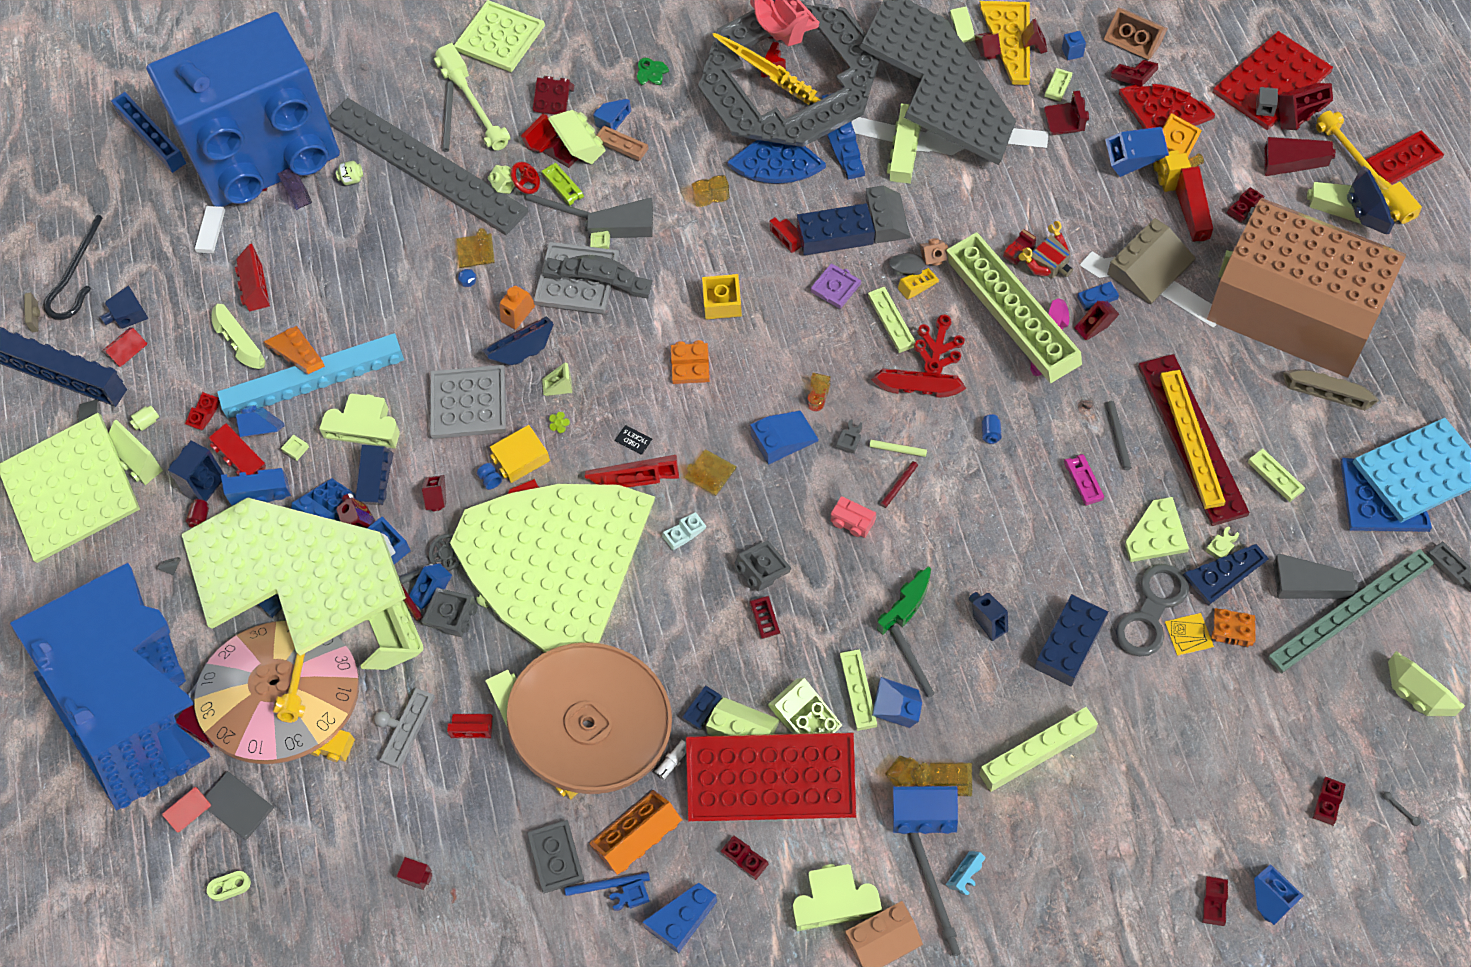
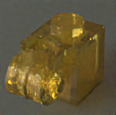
M899 756L886 771L885 775L894 787H913L915 783L922 787L930 783L932 768L925 762L918 764L912 757Z

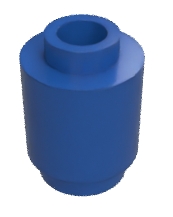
M993 414L986 415L982 421V438L989 444L997 443L1002 438L1001 421L998 419V416Z

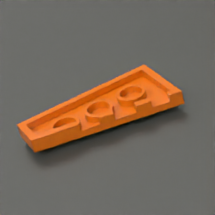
M297 326L263 341L268 349H273L274 353L282 355L286 361L293 362L297 368L306 374L325 367L322 359Z

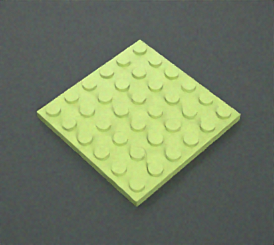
M99 413L0 463V476L32 558L37 563L140 510L103 418Z

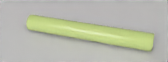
M876 440L870 441V447L923 457L927 455V449Z

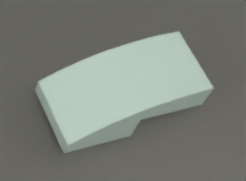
M695 512L681 519L679 525L664 531L662 537L670 548L675 550L705 530L706 525Z

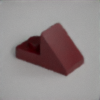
M1036 18L1032 19L1021 35L1023 48L1034 45L1035 48H1039L1041 54L1048 52L1046 38Z
M560 137L555 138L543 151L544 154L568 168L579 159L571 155Z

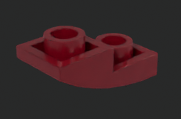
M1250 187L1228 209L1227 214L1242 223L1248 217L1251 207H1255L1259 200L1265 196Z
M1324 777L1313 819L1334 826L1339 806L1343 800L1345 783Z
M734 835L721 850V853L754 880H757L769 865L766 859L751 850L749 845Z

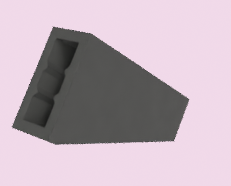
M652 198L588 213V221L584 223L585 231H588L589 238H591V233L604 231L609 232L610 238L653 237Z
M1277 554L1273 562L1278 599H1349L1358 588L1357 580H1354L1353 572L1284 554Z

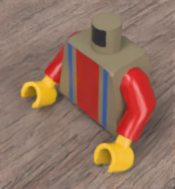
M1055 221V229L1052 224L1048 226V231L1054 233V236L1050 235L1033 252L1030 248H1025L1019 254V259L1022 261L1026 260L1027 266L1035 275L1054 278L1060 272L1068 277L1073 271V268L1068 265L1070 251L1062 233H1059L1061 223Z

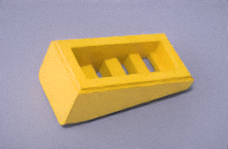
M927 268L922 270V273L919 275L912 274L901 278L898 290L908 300L938 283L939 279Z

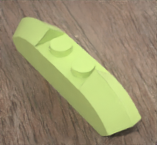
M216 304L212 309L211 316L215 331L222 333L227 341L231 340L233 342L231 346L236 352L235 357L241 363L256 369L264 368L266 361L260 350L225 305Z

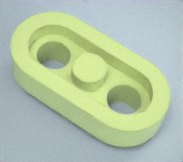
M236 871L212 880L207 886V894L214 901H223L246 892L250 887L251 880L245 872ZM243 881V884L237 887L238 882ZM223 888L222 892L217 894V890Z

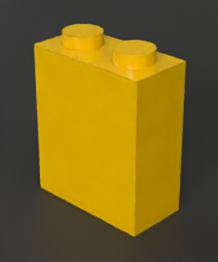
M530 425L490 446L492 452L490 455L491 460L495 465L498 464L500 466L499 471L504 479L508 478L510 483L550 461L547 450Z

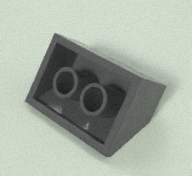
M884 185L866 188V203L875 231V244L910 239L901 194Z

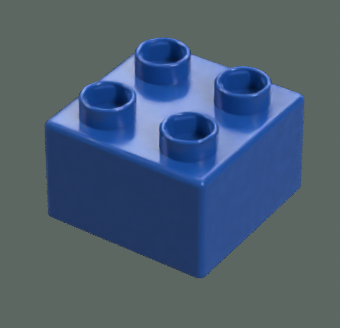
M277 12L262 16L146 66V70L213 206L224 207L231 203L243 204L250 202L258 197L263 189L295 175L314 174L321 170L328 161L340 155V150L310 70ZM188 60L192 62L197 69L201 70L209 78L210 84L205 91L196 92L184 78L179 76L177 67L182 61Z

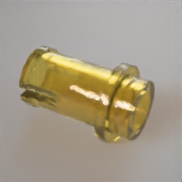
M1199 153L1188 159L1191 167L1204 163V158Z

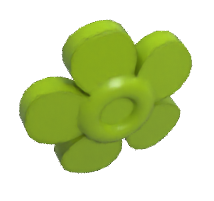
M564 412L550 415L549 420L554 422L550 424L552 431L565 432V426L570 424V420L564 418Z

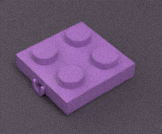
M831 263L811 287V293L841 309L861 285V280L851 275L849 270H842Z

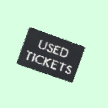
M625 425L614 441L642 455L653 439Z

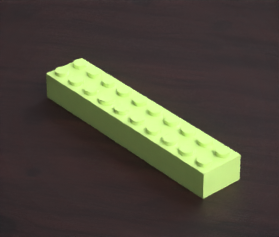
M977 232L946 250L948 262L1050 384L1082 365L1081 351Z

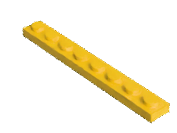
M1176 370L1161 373L1160 378L1204 508L1224 506L1225 499L1181 372Z

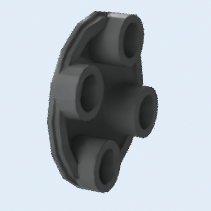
M903 253L893 256L889 261V265L897 276H901L904 273L919 275L922 273L925 261L919 255Z

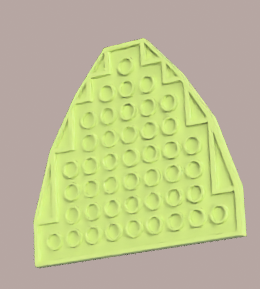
M555 484L510 493L465 509L450 545L472 585L501 621L544 653L573 643H600L653 507L655 497L620 485Z

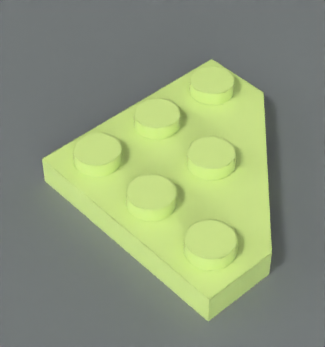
M1173 497L1153 500L1127 539L1125 547L1130 562L1188 552L1189 547Z

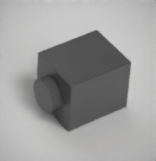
M1260 87L1256 98V115L1274 116L1278 102V89Z

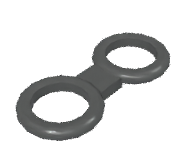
M1157 564L1143 574L1141 588L1146 601L1140 612H1131L1125 615L1118 622L1116 628L1117 641L1122 649L1129 654L1139 657L1149 656L1157 652L1163 645L1165 635L1159 619L1165 608L1181 604L1189 591L1188 581L1183 576L1184 573L1172 565ZM1158 573L1171 574L1180 583V592L1171 599L1160 598L1150 589V579ZM1133 621L1147 622L1154 629L1156 639L1148 647L1140 648L1133 646L1125 637V627Z

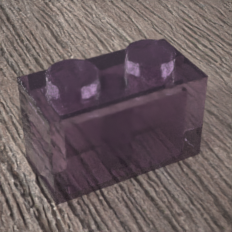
M290 168L278 173L281 183L296 210L312 203L307 189L298 174L293 173Z

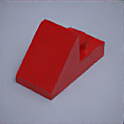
M773 41L765 59L776 66L780 65L786 70V59L781 58L779 43ZM761 72V77H768L767 75Z

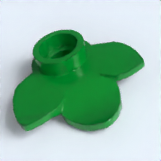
M642 58L638 62L637 80L641 85L650 81L660 86L663 80L662 74L668 73L669 69L661 61Z

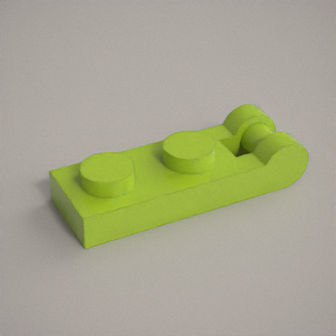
M556 162L542 170L543 177L559 193L568 206L574 204L575 200H580L584 197L582 191Z

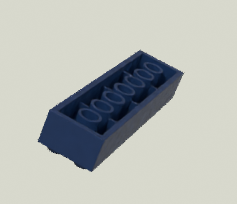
M0 327L1 365L92 399H98L100 402L114 407L118 405L126 393L127 388L114 368L109 366L106 368L96 361H87L79 355L73 356L63 349L57 350L49 344L43 345L33 338L27 339L17 332L13 334Z

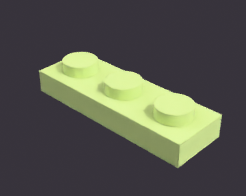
M1261 449L1248 460V464L1289 502L1304 492L1305 487L1264 449Z

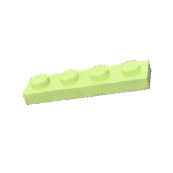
M882 287L869 292L868 298L898 352L901 353L914 348L915 340L886 288Z
M860 649L840 653L856 729L860 731L877 727L876 717L872 716L873 704Z

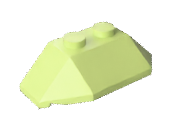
M1396 651L1389 659L1388 665L1392 689L1396 691L1399 697L1410 702L1418 712L1426 716H1456L1464 708V705L1446 687L1407 657L1401 656Z

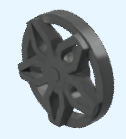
M450 534L437 537L429 549L431 563L434 565L437 564L436 562L443 561L444 568L447 571L453 570L461 564L459 560L453 564V559L456 560L458 558L455 556L450 545L453 535ZM451 538L447 544L442 541V539ZM436 546L439 551L433 555Z

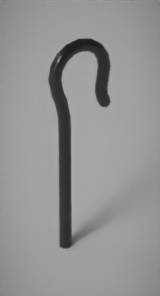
M96 215L61 281L44 300V312L50 318L64 320L77 314L86 294L91 290L90 286H84L79 291L73 307L67 312L56 313L51 309L52 301L68 284L103 219L101 215Z

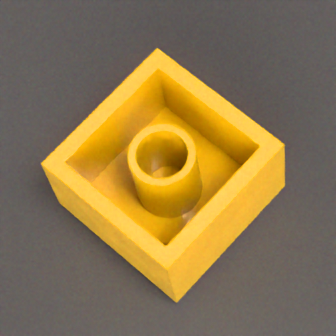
M738 274L702 277L705 318L741 317Z

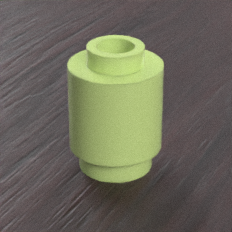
M151 405L149 407L145 406L131 415L132 420L130 423L135 430L140 429L143 431L157 422L156 419L159 418V415Z

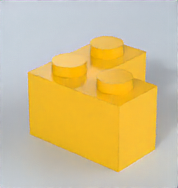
M1178 150L1169 151V156L1153 162L1154 171L1158 173L1159 185H1162L1164 192L1176 190L1181 169L1191 167L1187 154H1179Z

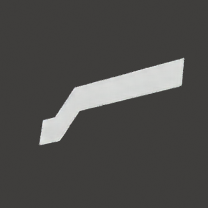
M861 117L852 121L856 134L893 142V136L897 133L895 132L896 125ZM945 140L931 151L954 155L965 148Z
M1014 128L1008 144L1047 148L1049 132ZM928 130L923 135H919L917 151L930 152L947 139Z
M1092 251L1080 266L1099 278L1108 277L1107 273L1110 262L1115 257L1102 258ZM1174 281L1161 294L1214 328L1217 325L1207 320L1212 304Z

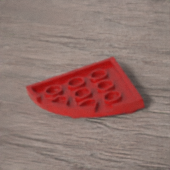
M1152 84V86L1132 85L1119 89V95L1143 129L1163 128L1171 113L1194 126L1215 118V113L1202 100L1199 102L1191 97V93L1176 87Z

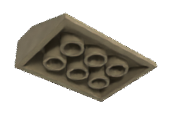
M1154 218L1110 262L1107 275L1149 304H1152L1195 261V257L1170 227Z

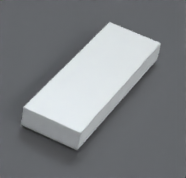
M206 206L195 246L197 253H214L225 213L224 207Z

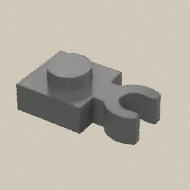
M851 419L848 422V430H842L836 448L855 454L861 439L859 433L862 431V423L860 422L858 427H853V420Z

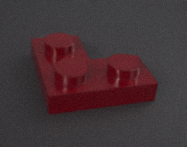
M1142 60L1135 68L1119 64L1111 72V78L1143 86L1158 70V63Z

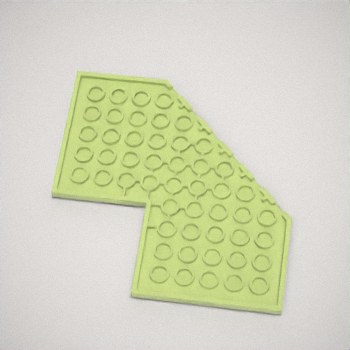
M246 498L182 534L208 627L213 629L278 593L296 653L300 656L406 598L384 536L378 531Z

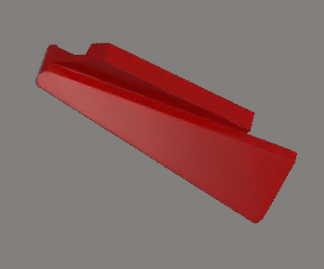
M677 455L585 471V478L590 479L597 485H620L626 488L660 483V478L678 479Z

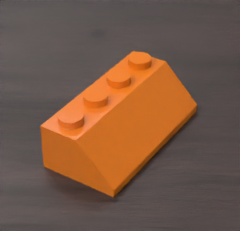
M652 790L592 840L589 845L605 864L618 875L626 871L629 865L636 859L641 858L651 846L659 843L664 835L674 830L682 819L667 799Z

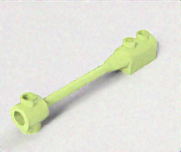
M453 43L439 48L435 53V58H433L437 67L442 66L443 69L440 70L444 79L449 77L451 81L463 90L485 125L487 131L483 139L487 148L491 146L494 150L505 148L508 140H510V135L505 127L500 128L491 124L472 94L465 77L469 76L466 64Z

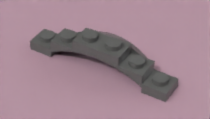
M598 255L565 257L564 261L547 257L543 270V276L559 280H561V277L595 279L618 286L630 292L633 296L646 299L649 298L652 280L636 277L635 272H631L621 263Z

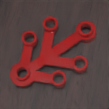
M940 315L936 320L935 325L938 328L936 342H934L929 334L930 328L928 325L922 324L917 330L918 335L924 341L921 339L917 340L914 344V349L919 352L925 362V372L941 374L943 367L952 363H958L961 359L959 351H952L949 357L939 361L940 355L954 348H961L965 342L963 336L957 335L953 341L943 345L946 330L949 329L952 323L948 315ZM926 344L933 353L932 358L925 350Z

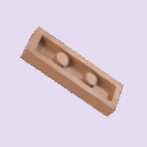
M603 126L597 134L603 141L602 145L638 161L642 159L649 149L648 144L606 126Z

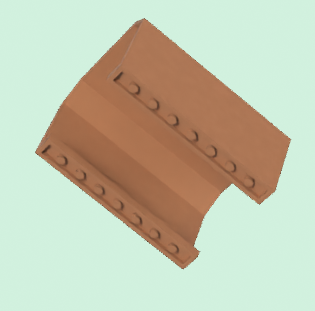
M1261 198L1225 268L1207 320L1348 378L1381 312L1406 254Z

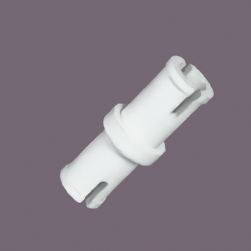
M681 740L674 750L665 756L666 759L655 770V773L659 774V777L663 780L666 779L675 766L678 767L680 765L679 761L687 753L685 741Z

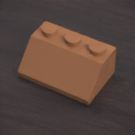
M1118 8L1104 40L1150 60L1162 43L1168 28L1124 8Z
M903 901L845 931V939L861 967H884L923 946L914 920Z

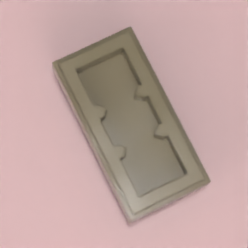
M31 292L25 293V324L32 333L38 332V317H40L38 301Z

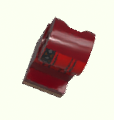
M1023 229L1019 233V237L1006 248L1003 257L1012 264L1017 265L1022 261L1019 259V254L1023 252V249L1030 248L1033 250L1035 248L1036 236Z

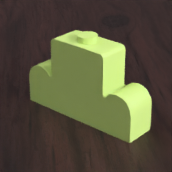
M350 394L344 412L341 413L338 409L328 410L324 414L320 426V431L325 439L385 446L388 448H396L400 435L395 419L387 416L389 409L385 399L370 394Z
M829 864L823 866L822 869L810 871L809 884L812 898L802 895L797 897L793 903L797 931L871 918L882 912L877 888L872 884H863L856 890L849 864L840 866Z

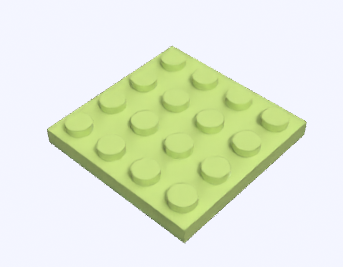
M487 0L454 47L460 53L512 72L545 27V23L540 19Z

